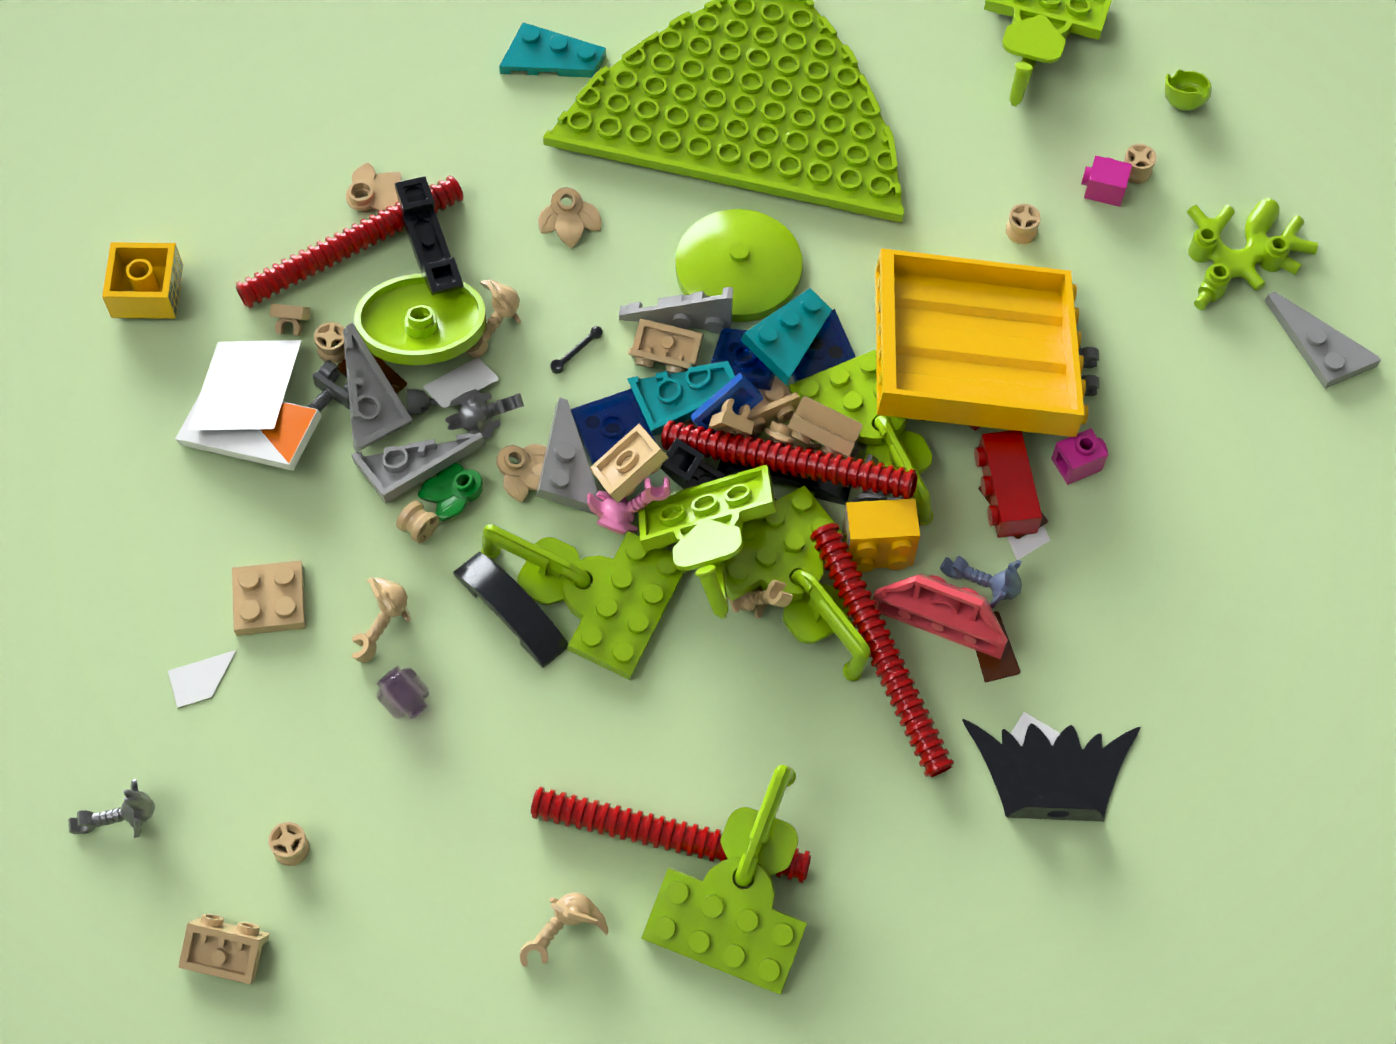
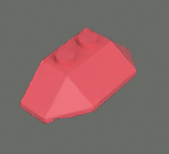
M922 573L876 589L873 595V600L877 604L875 610H880L882 615L1001 659L1008 639L988 600L980 596L975 590L966 587L959 588L948 584L939 576H927Z

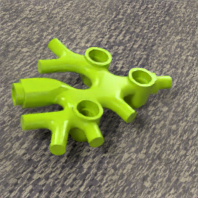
M1265 198L1256 204L1247 217L1244 231L1247 242L1246 246L1240 250H1233L1223 244L1220 234L1235 214L1234 208L1225 205L1216 218H1209L1197 205L1190 207L1187 214L1197 224L1199 229L1193 235L1188 248V254L1196 262L1203 263L1211 260L1214 265L1209 266L1198 289L1199 296L1194 301V306L1199 310H1204L1209 302H1215L1217 299L1222 298L1230 280L1236 277L1244 278L1255 291L1263 288L1266 282L1255 269L1257 263L1266 271L1277 272L1280 269H1284L1296 276L1302 264L1291 259L1288 256L1289 252L1315 255L1318 249V242L1302 240L1296 236L1305 223L1304 219L1300 216H1294L1280 236L1269 238L1267 232L1278 218L1280 207L1275 200Z

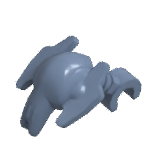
M957 556L955 562L945 557L940 567V570L950 578H964L978 585H983V587H990L993 592V599L990 602L991 608H994L1000 601L1012 600L1021 593L1022 583L1017 572L1022 563L1020 560L1009 563L1007 569L994 576L982 571L980 572L977 569L974 570L961 556Z

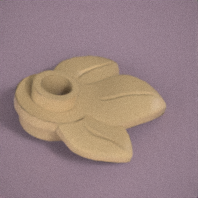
M370 163L363 164L352 174V184L346 193L347 204L357 211H366L372 208L385 212L386 207H395V203L398 202L395 183L401 182V173L387 172L376 174Z
M568 187L555 191L551 198V204L541 211L538 218L541 234L556 231L561 241L570 248H573L578 243L584 229L600 231L602 224L600 214L595 206L582 201L580 194ZM564 198L571 199L572 204L570 206H564L561 203V200Z
M772 420L770 428L766 427L765 433L770 435L769 440L775 444L781 442L785 447L790 444L794 446V449L800 446L804 448V451L810 448L814 450V453L817 452L815 449L822 447L821 444L812 441L810 444H807L791 436L793 429L789 428L787 424Z
M531 444L521 448L510 445L504 447L499 452L496 463L499 471L504 475L503 487L508 495L516 501L523 502L529 489L537 491L546 446ZM509 457L518 459L519 464L511 463Z

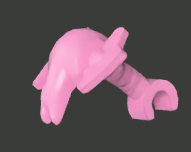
M664 477V484L662 486L653 487L650 478H646L644 481L645 490L630 501H627L626 497H624L619 503L607 491H599L596 497L589 493L587 495V505L590 511L600 518L597 521L598 525L619 534H625L628 531L635 533L638 531V528L630 524L635 519V513L652 501H662L668 498L670 495V480L668 477Z

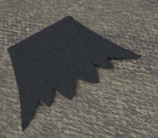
M962 719L988 766L1007 818L1104 822L1106 808L1118 772L1141 728L1137 727L1125 732L1104 748H1102V734L1098 733L1082 749L1077 732L1072 725L1066 727L1057 737L1053 746H1051L1045 734L1036 725L1031 723L1028 726L1024 743L1021 747L1014 736L1005 729H1002L1001 744L977 725Z

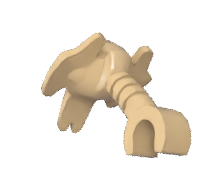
M490 279L483 280L480 284L491 291L492 307L495 312L487 320L484 333L477 344L466 351L474 358L481 357L487 351V340L496 331L495 329H498L503 318L513 317L519 324L522 322L516 313L520 302L517 291L512 287Z
M373 577L366 581L371 585L381 613L378 614L374 625H371V629H368L366 634L359 633L352 637L354 643L363 646L361 651L352 654V658L366 663L374 657L377 650L376 641L384 632L383 630L386 629L387 623L389 624L391 621V617L402 615L407 622L411 621L410 613L406 608L408 599L406 591L398 583Z
M772 580L767 590H763L759 586L733 601L730 600L733 612L754 610L755 617L761 618L764 607H767L769 604L782 608L787 607L792 601L793 595L782 591L786 586L785 582Z
M573 892L564 895L560 899L551 897L549 901L552 905L550 907L554 909L555 917L550 919V922L545 925V928L540 931L541 933L537 935L535 940L528 941L521 947L519 955L522 966H528L527 954L532 950L539 951L542 963H547V947L551 943L550 940L554 939V935L559 933L558 930H561L564 924L577 925L582 922L595 924L607 935L609 930L606 918L584 894Z

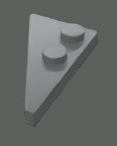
M733 287L723 288L722 295L711 297L701 291L691 295L659 298L658 305L643 307L641 302L629 303L628 305L620 306L619 320L639 322L641 318L683 329H704L713 333L721 331L730 332Z
M1272 292L1267 295L1265 303L1324 389L1379 365L1381 359L1373 352L1278 293Z
M351 323L343 330L353 447L358 452L410 425L413 419L355 326Z
M559 397L555 406L536 496L594 514L587 505V495L591 493L596 497L598 491L568 400Z
M467 433L456 435L457 441L436 444L435 439L408 443L402 447H385L384 453L363 456L361 451L351 456L354 464L386 504L486 444L481 433Z

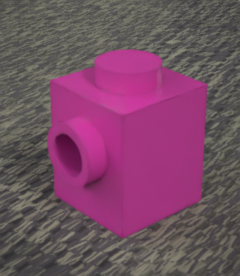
M1095 155L1092 167L1086 166L1081 182V185L1087 186L1084 198L1120 207L1132 164Z
M1092 428L1078 433L1076 437H1068L1057 442L1051 460L1066 484L1069 485L1102 471L1108 456V450L1105 442L1100 437L1097 438Z

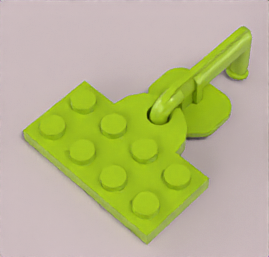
M1112 0L985 1L984 10L1012 17V24L1007 26L1003 36L1002 46L1007 52L1023 57L1021 62L1015 64L1016 71L1009 96L1012 106L1017 107L1022 102L1036 61L1054 63L1061 58L1066 43L1065 39L1070 32L1084 37L1100 39Z
M876 349L788 385L790 393L797 392L800 396V401L802 397L807 396L862 423L863 427L857 437V441L868 444L864 452L866 453L863 458L864 461L870 454L879 460L878 464L884 463L885 467L894 465L896 470L904 467L906 472H909L910 469L916 470L918 480L913 499H916L918 519L920 525L923 526L932 522L934 514L931 508L930 493L919 475L931 466L932 453L922 435L904 430L907 426L908 418L877 415Z
M767 464L670 493L669 497L665 500L652 501L638 511L640 542L644 552L652 549H662L678 542L673 547V561L676 568L682 571L700 568L695 574L701 580L713 613L720 619L726 618L729 610L722 562L736 556L742 550L743 539L741 531L743 522L763 519L777 512L771 474Z
M803 486L776 500V513L770 514L763 519L743 522L741 531L743 539L742 550L736 556L722 562L727 596L733 601L759 586L763 590H767L772 580L785 582L786 586L782 591L791 593L793 598L790 604L784 607L783 623L798 641L805 644L817 643L835 633L852 654L851 661L844 664L842 673L847 680L858 681L870 656V647L851 624L852 619H849L847 616L849 610L844 609L842 605L844 599H839L837 595L840 591L835 590L833 586L820 584L824 572L823 561L819 558L821 552L816 551L814 547L816 542H812L810 539L812 532L817 528L835 522L807 487ZM840 529L837 531L838 533H842L843 536H845Z
M493 524L486 525L482 535L481 553L488 558H497L502 548L526 560L518 574L517 583L534 601L542 605H551L564 601L570 612L581 620L568 644V651L630 680L685 572L676 568L673 561V552L664 548L644 552L640 536L629 531L626 533L613 559L597 555L587 556L581 560L575 547L554 537H544L533 544Z
M778 765L775 768L759 811L749 807H741L730 814L720 839L727 860H723L712 867L703 881L675 869L667 868L641 937L643 940L779 995L782 994L808 922L773 909L775 889L770 876L790 866L798 845L796 829L790 823L775 818L786 787L791 786L796 780V773L791 767Z

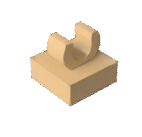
M271 303L270 316L280 318L275 324L276 333L284 334L285 324L291 322L294 326L293 335L300 336L303 327L299 320L310 319V308Z
M732 398L723 403L722 412L711 417L708 428L715 431H724L725 435L731 432L735 437L738 434L744 437L751 435L755 423L746 419L750 414L749 405L741 406L738 415L733 412L734 399Z

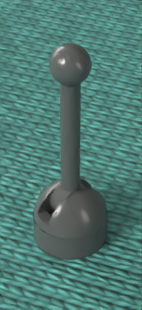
M407 389V411L410 416L424 414L428 411L430 405H439L434 399H430L423 390Z

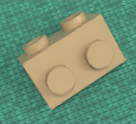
M640 318L633 347L629 348L628 355L636 358L634 364L654 368V364L657 363L667 366L666 371L669 373L687 371L689 367L697 365L704 334Z
M804 396L793 414L788 427L793 429L791 436L807 444H810L812 439L823 444L822 451L825 453H833L834 457L839 454L849 457L863 425Z

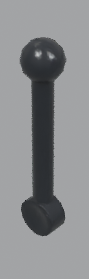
M599 326L592 327L590 334L560 360H553L551 362L552 372L556 374L561 373L564 370L565 363L594 338L602 336V328Z

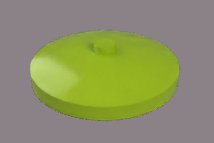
M746 209L723 210L697 221L682 237L675 259L676 278L684 295L703 291L711 297L722 295L723 288L733 287L732 322L759 320L768 317L786 305L793 298L799 287L803 264L798 242L782 223L766 214Z
M410 274L385 281L367 292L356 307L354 322L356 330L374 356L396 364L428 365L455 358L473 347L484 333L486 310L480 294L465 282H463V288L432 295L422 274Z

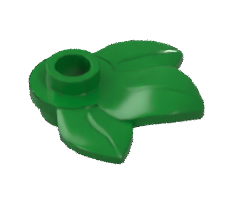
M454 463L437 473V477L430 478L424 482L418 492V497L424 501L437 503L436 515L439 516V522L445 521L462 513L467 502L474 501L481 495L483 479L477 471L473 469L464 470L459 463Z

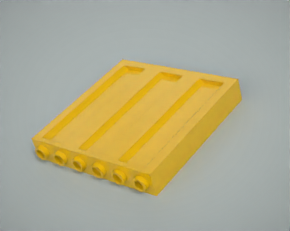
M881 248L875 269L877 415L1076 437L1081 424L1085 425L1087 422L1088 405L1083 402L1086 391V380L1081 379L1084 357L1079 355L1081 331H1077L1076 328L1079 319V308L1074 307L1077 286L1072 284L1071 271Z

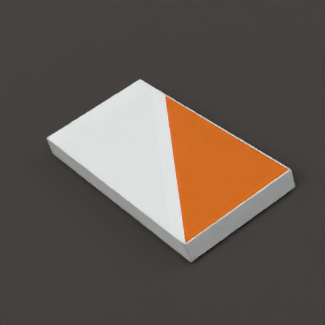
M197 398L175 439L182 446L294 471L322 415L315 408L282 402L274 429L188 430L198 401Z

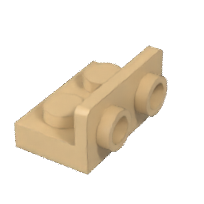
M779 378L756 386L764 399L750 410V414L746 418L755 422L751 435L762 432L767 426L771 425L772 420L779 422L791 420L800 403L798 393L791 394L787 386Z
M202 914L201 917L187 923L178 968L246 984L255 982L262 945L268 942L269 933L259 931L260 926L253 923L239 922L237 926L223 923L224 918L214 914Z

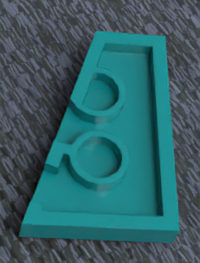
M522 22L499 65L500 74H511V71H527V75H539V72H556L558 76L592 78L599 71L606 57V48Z
M809 288L746 331L741 341L787 385L795 369L827 321L832 309Z
M724 361L689 367L687 371L669 374L668 371L656 373L654 377L640 379L636 376L627 378L650 431L653 436L662 433L664 426L670 420L675 421L677 425L679 422L683 423L691 419L690 415L732 380L735 374L729 362Z

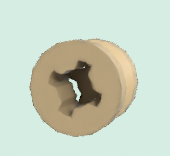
M1135 144L1126 151L1124 162L1132 164L1129 182L1140 184L1148 181L1151 177L1157 157L1151 147L1145 144Z
M1016 205L1009 213L1006 234L1015 243L1027 244L1033 241L1037 235L1041 220L1040 213L1032 205Z
M325 323L320 325L315 331L314 341L317 346V352L319 357L325 362L330 360L333 363H339L345 359L344 327L338 323Z
M415 500L409 503L399 514L396 527L403 532L408 531L411 534V538L420 544L426 541L436 530L439 516L433 512H426L424 505Z
M284 822L277 825L270 833L269 846L279 863L286 866H296L307 858L310 851L309 842L303 829L298 824Z

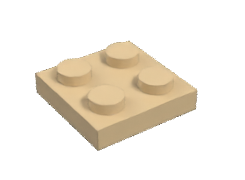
M638 424L595 462L590 469L609 495L619 503L624 497L630 496L646 477L657 472L663 462L669 457L648 432Z
M301 560L232 568L233 625L236 636L306 628L304 571Z

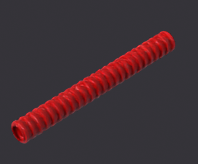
M450 175L446 177L445 182L439 180L437 186L434 184L429 186L435 202L434 209L436 214L439 209L441 211L446 210L447 205L450 207L454 206L455 201H463L464 195L461 186ZM399 202L395 203V207H386L385 212L383 210L378 211L377 216L370 215L367 221L366 219L360 220L359 225L356 223L352 224L351 229L344 228L341 234L339 232L334 233L333 238L326 237L323 243L322 241L316 242L315 247L312 245L308 246L307 251L300 250L297 256L294 254L290 255L289 260L282 259L279 265L277 263L272 264L271 269L264 268L261 274L259 272L254 273L253 278L246 277L243 283L240 281L236 282V290L246 307L252 308L253 303H262L264 297L270 299L272 293L278 295L280 294V289L288 290L290 284L295 286L298 284V280L305 281L308 275L313 277L316 275V271L323 272L325 270L324 267L328 266L331 268L334 262L341 263L342 258L349 259L352 253L359 254L361 248L367 250L369 244L375 246L377 245V240L384 241L387 235L392 237L395 235V231L402 232L405 224Z
M672 420L667 422L662 431L661 443L665 450H669L677 438L704 454V458H709L710 456L713 460L721 458L723 462L731 460L733 464L741 462V465L746 467L751 464L753 468L767 464L768 468H771V471L775 473L781 470V473L785 475L789 472L795 477L801 474V477L804 479L811 476V479L814 481L821 478V481L824 483H828L831 480L833 485L842 483L843 487H848L849 485H852L853 489L862 487V490L867 492L872 489L877 494L883 491V494L886 496L893 493V496L896 498L903 495L904 499H911L917 486L918 476L914 469L906 472L904 467L896 470L894 465H889L886 468L884 463L875 465L873 461H868L867 463L863 459L855 461L850 456L845 459L840 454L834 457V454L830 452L824 455V452L820 450L814 453V450L810 448L804 451V448L800 446L794 449V446L790 444L784 447V444L781 442L774 445V442L771 440L764 443V440L761 438L755 441L751 436L745 439L741 434L735 437L731 432L725 435L724 431L718 430L715 433V430L711 428L707 430L702 426L695 428L692 424L686 427L682 422L676 425V422Z
M829 523L812 532L810 539L812 542H816L814 546L816 551L821 552L819 555L820 560L826 562L824 564L825 570H830L828 576L830 580L835 581L833 584L834 589L840 591L837 594L839 599H844L842 605L844 609L849 610L847 616L849 619L853 618L854 620L851 624L858 628L859 634L870 647L869 657L873 659L870 663L872 667L877 668L876 676L882 678L881 686L887 688L885 694L892 699L890 705L897 709L894 712L895 715L902 719L899 722L902 727L905 726L907 729L904 733L906 737L910 736L911 738L909 741L910 746H915L916 748L914 751L915 756H920L921 758L919 765L925 767V777L937 776L952 768L954 761L953 759H948L949 751L948 749H943L944 741L937 737L939 731L932 726L935 722L932 718H928L930 712L927 708H923L924 700L918 698L920 692L913 687L915 681L909 679L910 671L909 669H904L903 666L906 663L904 659H899L898 657L901 653L899 649L894 648L896 645L894 639L889 638L891 635L890 630L884 628L886 626L885 620H880L879 618L882 615L880 610H875L877 604L875 600L870 599L872 596L870 590L866 591L865 589L868 586L867 583L861 581L863 577L861 571H856L858 565L856 562H852V553L847 552L848 544L842 542L844 539L843 534L837 532L839 530L838 524Z
M539 787L534 794L531 805L533 819H538L539 816L543 817V821L546 822L553 819L554 824L565 822L566 827L574 824L576 829L579 830L582 827H586L587 832L598 830L599 835L607 832L609 837L612 838L615 835H619L620 840L631 838L632 843H636L637 840L642 841V845L645 846L648 843H652L653 848H659L661 845L664 846L666 851L673 848L675 853L678 854L681 851H685L686 855L690 857L693 853L698 854L699 859H703L704 856L709 857L711 862H714L715 859L720 860V862L727 860L720 842L722 834L719 829L712 832L710 827L707 826L704 829H700L698 824H693V827L688 826L686 821H683L682 824L677 823V819L674 818L671 821H666L665 816H660L658 819L655 818L653 813H649L648 816L644 815V812L640 810L637 813H633L632 808H627L625 811L622 810L620 805L612 808L611 804L607 802L604 805H600L599 800H594L591 803L589 798L583 797L582 800H579L577 795L567 797L565 792H561L558 795L556 790L551 789L549 792H546L544 787ZM796 848L790 866L776 873V877L781 878L782 875H785L787 880L790 881L793 878H797L798 883L803 884L804 880L806 881L812 855H810V851L806 850L805 853H800L799 848Z

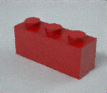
M1012 430L982 434L979 447L974 449L976 466L982 467L981 490L983 496H988L990 506L987 508V515L990 526H995L997 538L1037 533L1042 520V514L1022 431Z

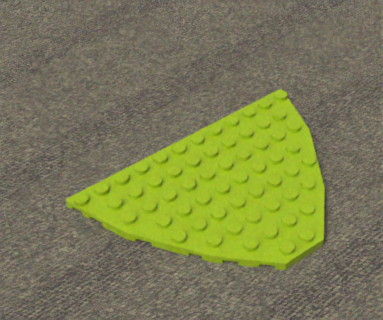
M712 0L705 3L704 8L692 14L688 11L677 16L669 22V26L660 33L655 31L622 54V59L611 67L605 66L596 72L578 93L573 105L567 112L563 111L557 118V124L551 131L547 130L543 136V144L550 147L900 223L903 221L904 207H902L901 186L897 172L898 164L894 135L890 127L886 126L880 114V106L865 75H862L858 68V61L853 51L847 44L844 45L837 37V31L827 18L818 13L814 7L815 3L813 0Z

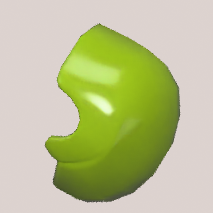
M1178 69L1172 77L1168 73L1165 76V98L1173 107L1181 111L1196 109L1206 103L1211 96V82L1202 73Z

